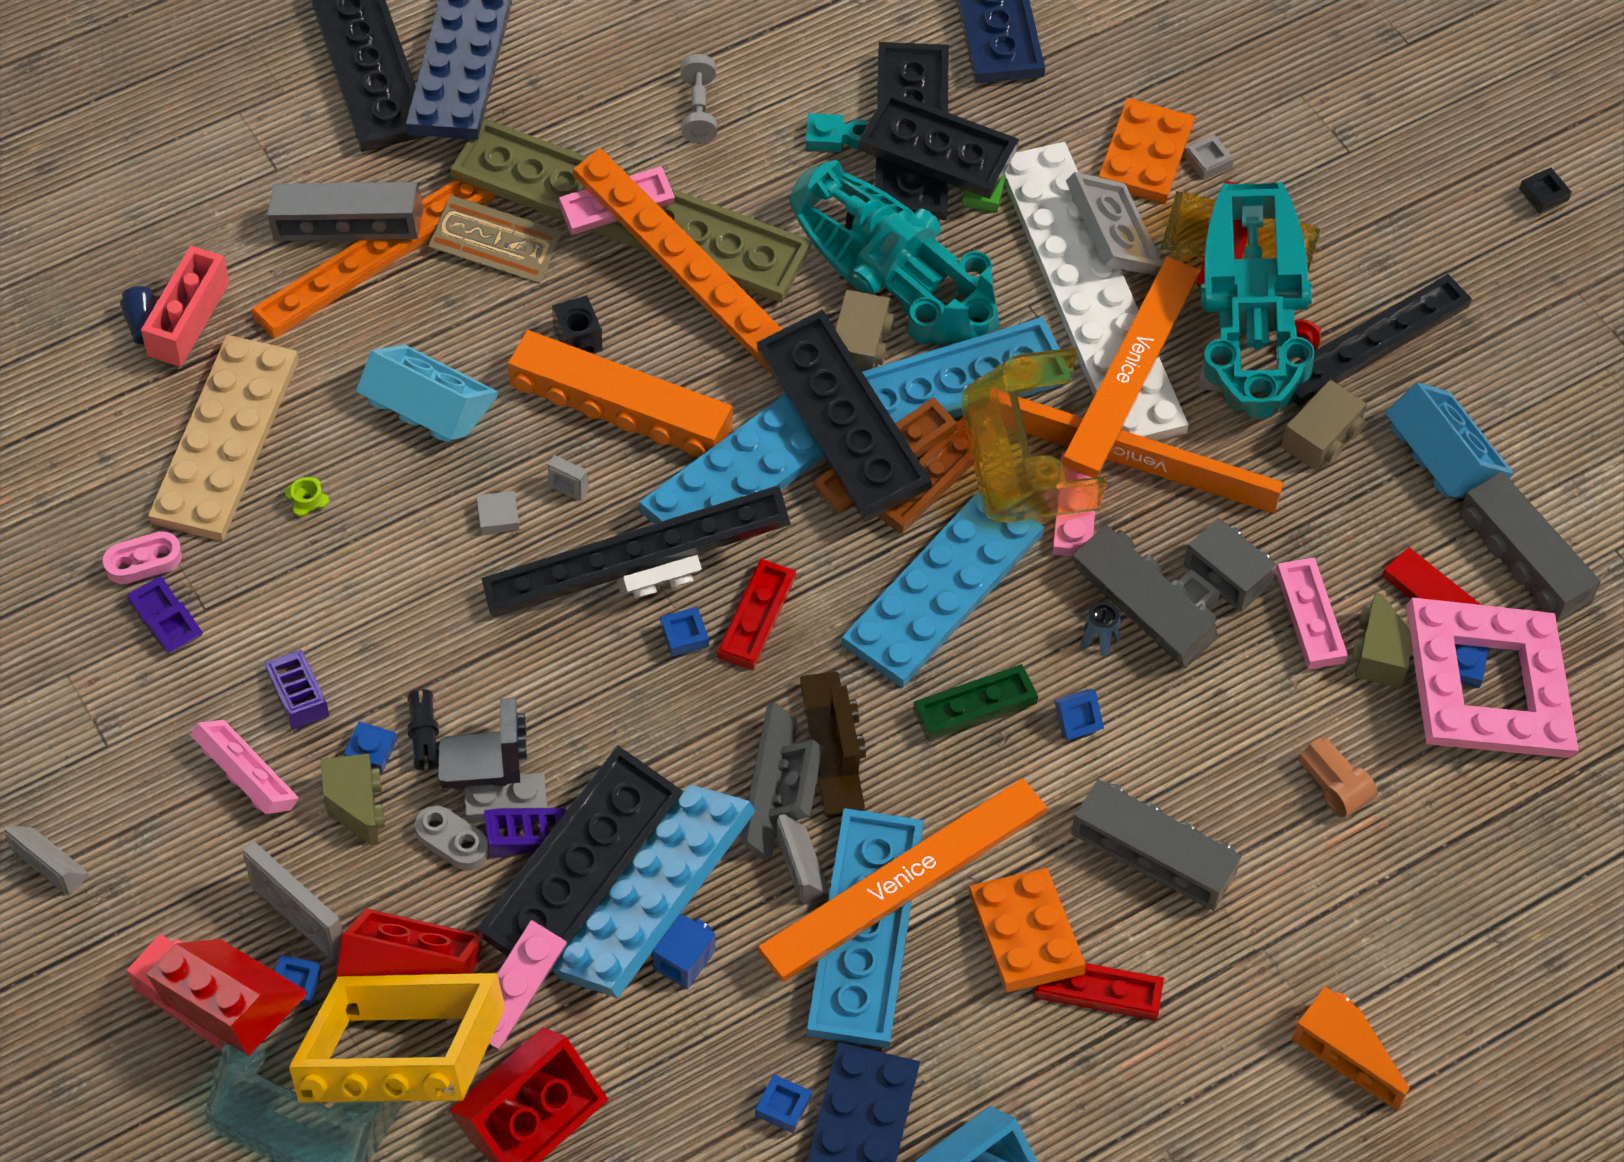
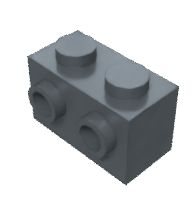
M1220 518L1216 519L1188 544L1183 564L1189 570L1193 569L1218 589L1220 596L1240 612L1272 585L1277 564L1273 562L1267 552L1257 549L1244 538L1243 534L1236 527L1229 526Z

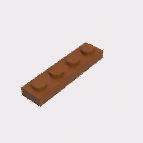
M934 397L896 423V426L917 458L958 430L957 422ZM832 469L813 481L816 492L836 515L853 504Z
M970 410L957 422L958 430L931 448L919 460L932 481V488L878 517L903 534L998 440V429Z

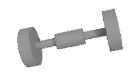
M694 54L683 59L680 66L681 78L686 83L694 85L692 87V110L695 112L683 118L681 128L682 136L686 140L693 143H705L711 141L717 135V120L712 115L704 113L706 110V88L703 86L714 80L716 64L709 56Z

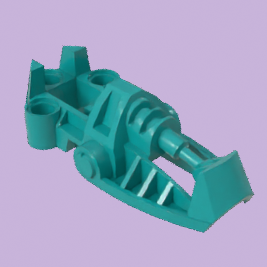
M837 160L808 168L799 176L793 186L789 200L796 219L812 244L827 262L851 283L856 290L875 295L884 286L899 298L902 311L909 316L907 332L912 340L917 343H933L945 347L994 332L999 327L998 308L991 273L992 262L988 255L980 251H971L964 254L961 260H959L935 240L942 232L940 223L935 215L933 216L931 212L922 208L914 213L884 191L845 173L840 162ZM834 197L845 205V211L855 217L852 229L849 231L834 219L814 208V206L821 199L828 200ZM968 272H977L980 276H971ZM950 276L956 281V291L965 300L960 303L954 298L945 306L930 292H935L938 289V285ZM928 318L932 322L922 323L918 319ZM970 318H980L984 322L976 323L971 321Z
M1283 182L1223 184L1210 219L1206 240L1204 283L1201 284V307L1205 308V313L1219 312L1220 339L1212 341L1205 348L1203 371L1208 382L1220 387L1224 400L1234 411L1240 415V410H1244L1249 416L1262 419L1270 416L1275 409L1279 413L1292 398L1298 384L1304 383L1312 375L1315 351L1313 345L1308 340L1297 337L1294 311L1308 310V305L1312 304L1311 281H1308L1306 250L1299 219ZM1263 219H1274L1275 258H1263V249L1261 246H1258V227H1263ZM1233 220H1241L1242 228L1247 227L1248 246L1244 248V259H1234ZM1275 331L1277 370H1241L1239 333L1246 335L1247 347L1261 350L1262 346H1269V333ZM1297 357L1305 362L1294 364L1289 359ZM1223 359L1229 363L1219 366L1214 364L1213 361ZM1256 392H1263L1267 394L1268 397L1258 399L1253 397L1252 394Z

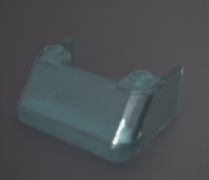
M225 1043L206 1105V1117L209 1126L216 1134L274 1162H370L405 1102H335L331 1109L317 1102L299 1103L296 1092L258 1075L266 1059L263 1043L250 1056Z

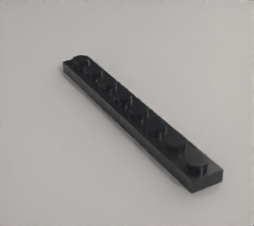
M777 485L498 572L481 579L489 612L495 618L617 580L627 575L790 526L791 522L780 486Z

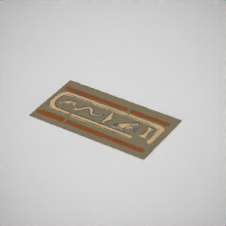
M450 195L428 247L541 283L562 231Z

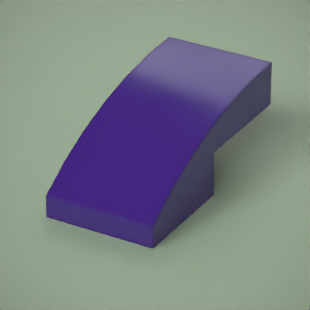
M161 575L127 594V600L168 655L203 635V632L183 602L177 600Z

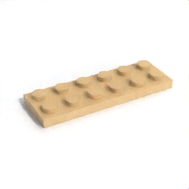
M226 335L149 512L148 518L151 525L224 541L299 361L298 351Z

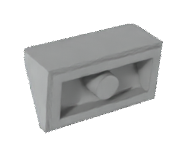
M779 815L776 837L799 902L804 904L828 897L829 891L807 829L804 825L787 815Z
M12 825L4 829L11 850L63 893L70 895L89 877V873L36 829Z

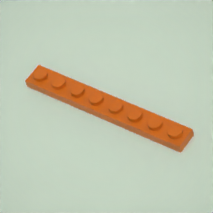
M601 148L573 168V176L774 377L759 353L756 342L782 330V328Z

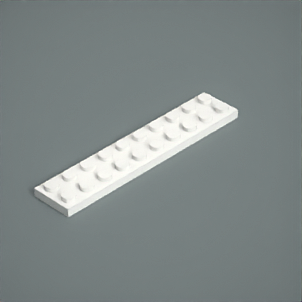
M1061 142L1016 152L1003 175L1006 176L1005 187L1093 396H1095L1139 310L1121 269L1104 266L1099 259L1098 251L1091 235L1085 229V222L1079 209L1072 201V194L1066 180L1074 172H1078L1066 143ZM1159 356L1122 428L1123 431L1155 441L1186 434L1189 426Z

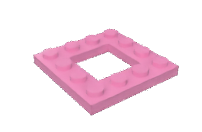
M1412 598L1406 604L1426 744L1572 758L1579 751L1555 613ZM1455 644L1517 650L1519 652L1528 711L1464 705Z

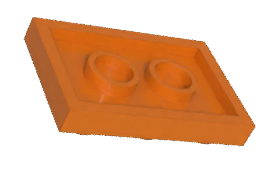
M1127 98L1099 177L1125 183L1131 195L1166 204L1194 125L1195 116Z
M1047 867L969 885V897L1005 993L1085 974V961Z

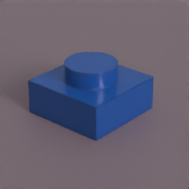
M698 607L660 616V626L672 657L709 647V637Z
M1455 644L1461 684L1480 688L1484 677L1488 647Z
M1089 688L1054 700L1062 737L1071 740L1104 729L1097 694L1093 689Z
M359 721L344 756L369 754L372 769L379 768L380 773H383L397 742L396 732Z
M280 955L275 972L303 988L307 996L298 1005L311 1007L322 972L321 963Z
M773 1074L755 1109V1116L794 1133L811 1100L812 1091Z

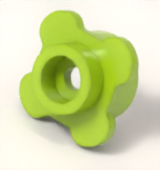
M314 477L299 478L285 490V498L291 500L294 505L293 513L299 517L308 515L310 511L316 508L324 509L329 504L328 495L323 494L321 491L320 480ZM305 496H311L309 499L303 498Z

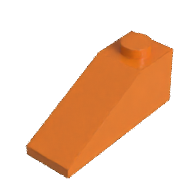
M1324 986L1297 1023L1292 1041L1398 1111L1410 1089L1361 1010L1355 1007L1346 995L1340 992H1333Z

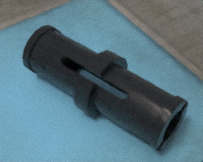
M415 689L407 695L411 718L407 730L409 738L413 740V765L417 770L424 771L426 755L428 770H433L439 766L436 737L439 735V724L434 720L433 693L428 689H422L423 699L422 704H420L419 691Z

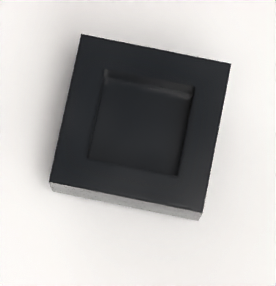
M1551 167L1523 179L1519 190L1539 214L1569 201L1572 193Z

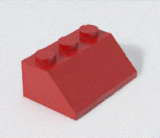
M365 908L343 933L336 979L340 976L474 974L484 940L472 932Z
M221 939L176 943L146 973L164 1004L247 1056H250L307 996L306 991L300 986Z
M542 1027L469 1091L463 1101H458L448 1111L469 1141L490 1162H541L609 1099L565 1035Z

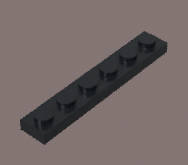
M1449 274L1443 276L1315 350L1312 375L1304 383L1298 384L1291 399L1300 406L1312 399L1330 379L1338 384L1467 309L1472 298ZM1299 359L1298 361L1294 362V364H1301L1305 361L1303 359Z

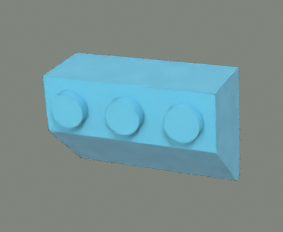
M405 344L371 350L356 392L368 398L367 402L370 405L380 409L389 408L399 413L398 418L403 422L415 426L422 425L431 430L430 434L433 437L446 442L468 436L496 400L499 393Z

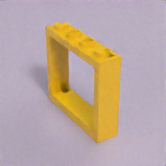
M497 973L337 977L289 1066L298 1102L463 1101L505 1010ZM351 1003H357V1006H351ZM463 1019L445 1057L330 1059L349 1021ZM450 1083L453 1084L454 1090H443V1088H448Z

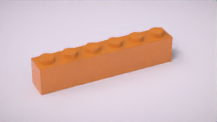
M530 330L526 331L508 362L509 385L514 386L517 390L544 397L558 406H568L576 409L590 418H600L616 424L624 431H634L648 436L659 444H669L680 448L694 457L699 458L729 435L732 429V405Z

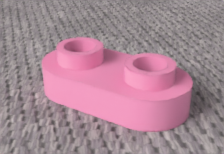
M156 532L111 546L103 556V565L106 575L111 581L118 584H128L175 569L181 562L182 551L179 540L173 534ZM161 554H168L166 557L157 558ZM123 565H130L129 568L119 569Z

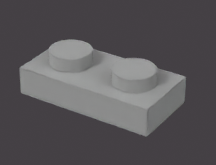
M544 772L521 774V783H511L506 786L484 785L465 788L467 822L485 821L484 810L498 808H547Z

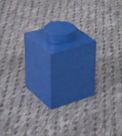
M680 913L653 950V969L688 990L715 953V933L702 920L697 918L691 920Z

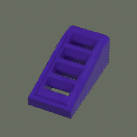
M302 649L264 663L292 730L329 717L326 700ZM297 663L299 665V667L291 669L280 674H278L277 670L286 668ZM303 674V678L284 685L282 683L284 680ZM308 686V688L288 695L287 693L299 687ZM312 695L313 699L293 706L292 702Z
M498 808L484 810L490 858L536 852L549 835L547 822L555 821L557 824L566 813V809ZM539 823L541 836H533L531 824ZM523 826L525 836H516L515 827ZM507 828L508 836L500 837L499 829Z

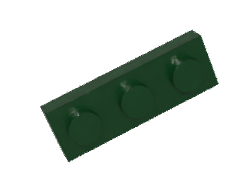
M1021 664L913 702V711L927 740L931 741L1035 705L1038 701V694L1025 668Z

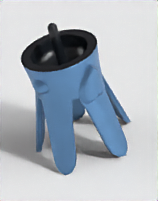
M1098 602L1090 608L1087 622L1082 627L1084 629L1087 626L1081 641L1082 648L1085 649L1089 646L1096 633L1099 634L1100 653L1102 656L1108 655L1110 651L1112 632L1115 634L1116 641H1121L1118 631L1120 614L1113 604Z

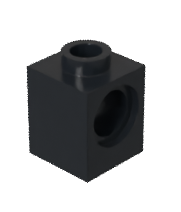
M587 295L552 305L553 328L559 342L592 354L603 351L602 328Z

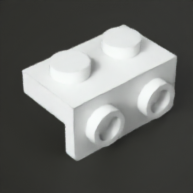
M694 555L617 579L621 596L633 593L634 598L637 599L656 593L655 586L670 581L673 588L693 582L692 574L699 572L702 568L698 555Z

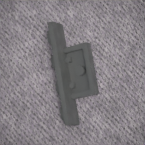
M776 702L768 704L766 708L749 794V801L756 812L743 828L741 843L763 860L772 858L779 815L785 814L794 820L810 817L823 748L815 740L793 744L797 720Z

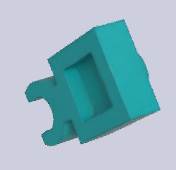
M808 113L806 150L841 152L842 144H848L851 148L858 150V141L861 136L856 134H863L868 122L865 120H854L847 124L843 123V115Z

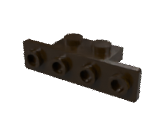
M836 671L803 675L800 677V687L810 739L815 740L823 747L818 770V782L825 816L827 818L843 816L844 808L865 811L859 778V764L861 758H866V747L863 734L856 735L854 724L859 723L856 699L849 700L847 685L841 686L839 673Z

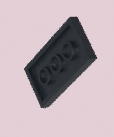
M887 90L858 141V150L991 199L1018 149L1019 139Z

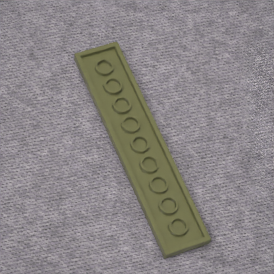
M484 118L479 139H469L450 169L451 178L565 221L558 204L559 197L586 189L573 176V168L584 161L587 156ZM624 171L628 176L634 175L632 173ZM672 189L675 196L674 204L662 207V209L741 288L782 303L811 250V240ZM619 221L590 229L593 232L648 252Z

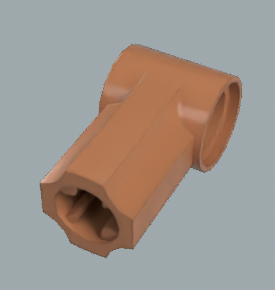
M1327 737L1316 739L1300 754L1298 761L1323 788L1324 798L1330 809L1337 816L1345 818L1377 797V787L1371 776L1360 767L1353 768Z

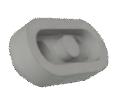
M430 806L418 814L415 821L417 839L423 846L460 870H475L486 862L489 848L487 838L482 831L442 806ZM432 821L442 822L438 827L429 826V823ZM464 842L474 843V846L468 849L461 847Z

